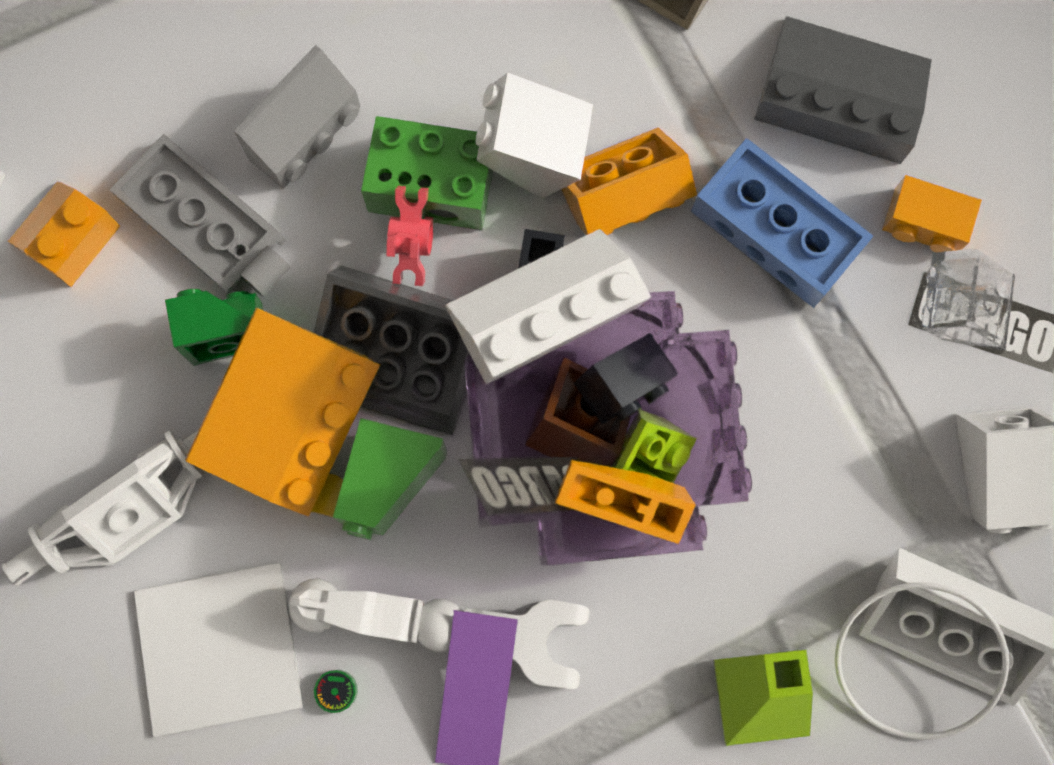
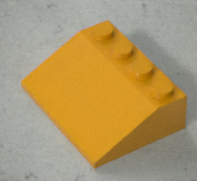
M256 307L185 461L269 502L309 517L380 365L365 355Z

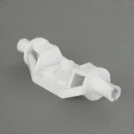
M169 429L164 433L166 439L138 454L137 460L70 506L66 504L42 525L37 523L30 525L28 533L33 544L8 562L2 564V569L12 583L14 582L16 586H19L23 581L48 564L62 574L66 573L70 567L114 565L181 518L197 479L199 480L204 476L200 468L185 461L199 429L185 439L179 438ZM179 460L183 469L170 487L162 474ZM75 535L86 544V546L62 550L58 545L61 541Z

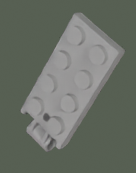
M165 134L109 189L115 197L228 294L237 292L234 286L243 279L258 294L264 296L290 269L289 264L271 248L276 242L281 246L286 241L285 237ZM240 249L246 250L243 255H237V252Z

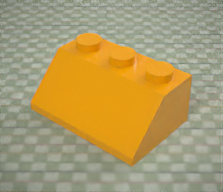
M659 127L584 157L581 180L561 189L577 225L585 235L598 229L609 235L614 229L629 223L644 221L653 213L665 208L678 207L685 200L697 196L688 154Z

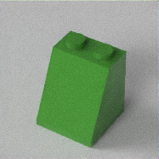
M360 418L333 518L343 525L341 530L346 531L348 535L366 540H371L372 534L383 536L444 462L447 450L443 438Z

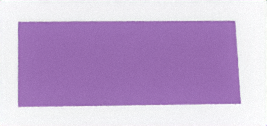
M454 610L435 758L436 763L449 765L499 764L518 619Z

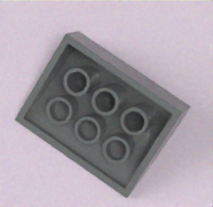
M786 16L754 120L901 164L916 143L925 110L932 59Z
M342 265L328 273L313 333L365 355L380 365L361 406L453 435L476 368L473 358L445 307L446 304L454 300L403 284H392L393 281Z

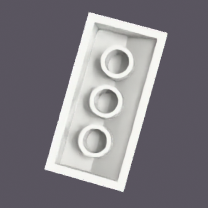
M598 229L446 304L445 307L487 385L638 308L651 298V295L631 258L601 229Z
M899 548L881 575L874 594L899 584L928 582L955 588L978 601L991 613L1005 637L1009 654V672L1005 688L999 700L1015 706L1054 656V617ZM908 589L886 595L869 605L859 630V636L988 695H994L1002 673L1000 643L991 624L970 603L943 591Z

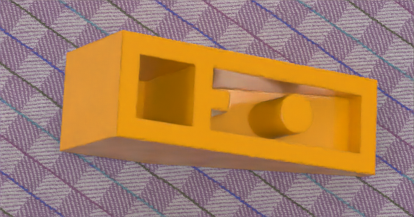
M574 460L570 461L555 498V503L676 544H679L695 507L694 501L683 486L645 473Z

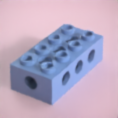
M748 138L742 142L699 192L691 209L693 214L813 308L816 307L873 238L872 234ZM743 196H748L755 202H749ZM774 220L783 222L786 227L779 226ZM806 244L814 246L818 252L811 251Z

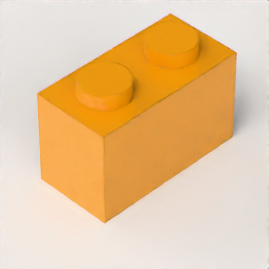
M905 175L894 189L882 230L892 233V236L899 241H916L930 246V249L936 253L957 255L970 242L982 200Z

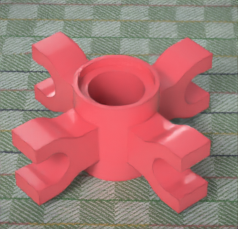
M397 186L395 189V202L400 210V217L391 216L386 249V256L395 257V254H399V263L393 272L392 284H401L403 271L411 270L416 276L415 286H423L425 283V268L420 261V255L430 256L433 242V217L422 219V209L428 201L429 188H420L418 191V202L411 203L405 197L406 186Z

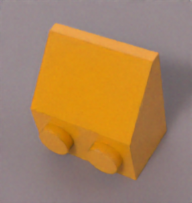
M57 181L7 242L72 287L119 229L120 225L105 209L81 192Z

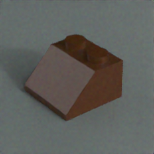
M564 357L535 413L525 445L566 465H569L570 461L574 460L610 467L620 456L631 416L622 422L616 416L601 424L574 385V382L588 369Z

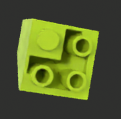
M640 409L637 411L625 435L620 456L615 460L612 468L645 473L674 483L681 468L688 461L690 451L697 438L667 419Z
M806 650L713 660L726 746L810 736L813 691Z

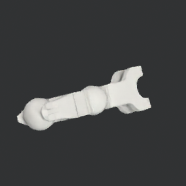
M321 578L308 579L301 582L292 591L289 599L290 616L293 622L305 631L322 632L335 625L368 636L417 643L418 640L426 649L436 653L449 651L454 610L463 611V609L457 603L448 599H433L423 605L424 600L370 591H339L331 582ZM547 599L532 606L523 615H511L465 607L464 612L518 619L513 661L531 683L567 689L579 687V673L574 668L554 663L547 653L546 641L550 632L558 626H581L589 620L590 613L587 607Z

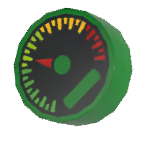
M340 669L322 674L314 687V698L318 706L330 713H339L348 709L355 702L358 694L357 683L354 677Z

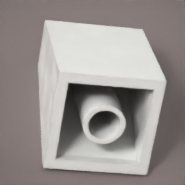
M506 73L494 83L489 84L483 96V107L486 108L484 122H482L476 134V145L479 146L477 161L533 195L543 199L581 180L593 104L510 73Z
M1036 407L956 413L971 517L991 533H1009L1012 531V528L1028 527L1035 530L1051 529L1054 524V417Z

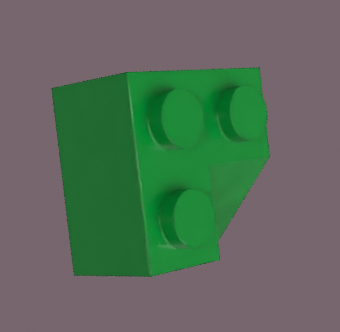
M186 289L176 294L177 297L165 300L173 346L193 366L233 357L256 307L264 310L263 303L256 293L250 294L248 291L233 292L226 295L225 300H221L208 291L201 292L200 289Z

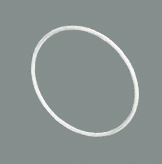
M913 582L895 585L875 593L863 601L850 614L837 640L835 670L838 683L847 701L867 722L884 732L898 737L915 740H934L956 735L967 730L982 720L993 709L1002 695L1007 682L1009 654L1005 637L997 621L978 601L964 592L949 586L928 582ZM908 589L943 591L970 603L991 624L1000 643L1002 673L993 697L972 719L962 725L942 732L910 733L880 723L867 714L853 699L842 673L841 652L843 642L856 617L870 604L886 595Z

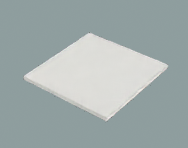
M281 563L134 591L153 738L304 708Z

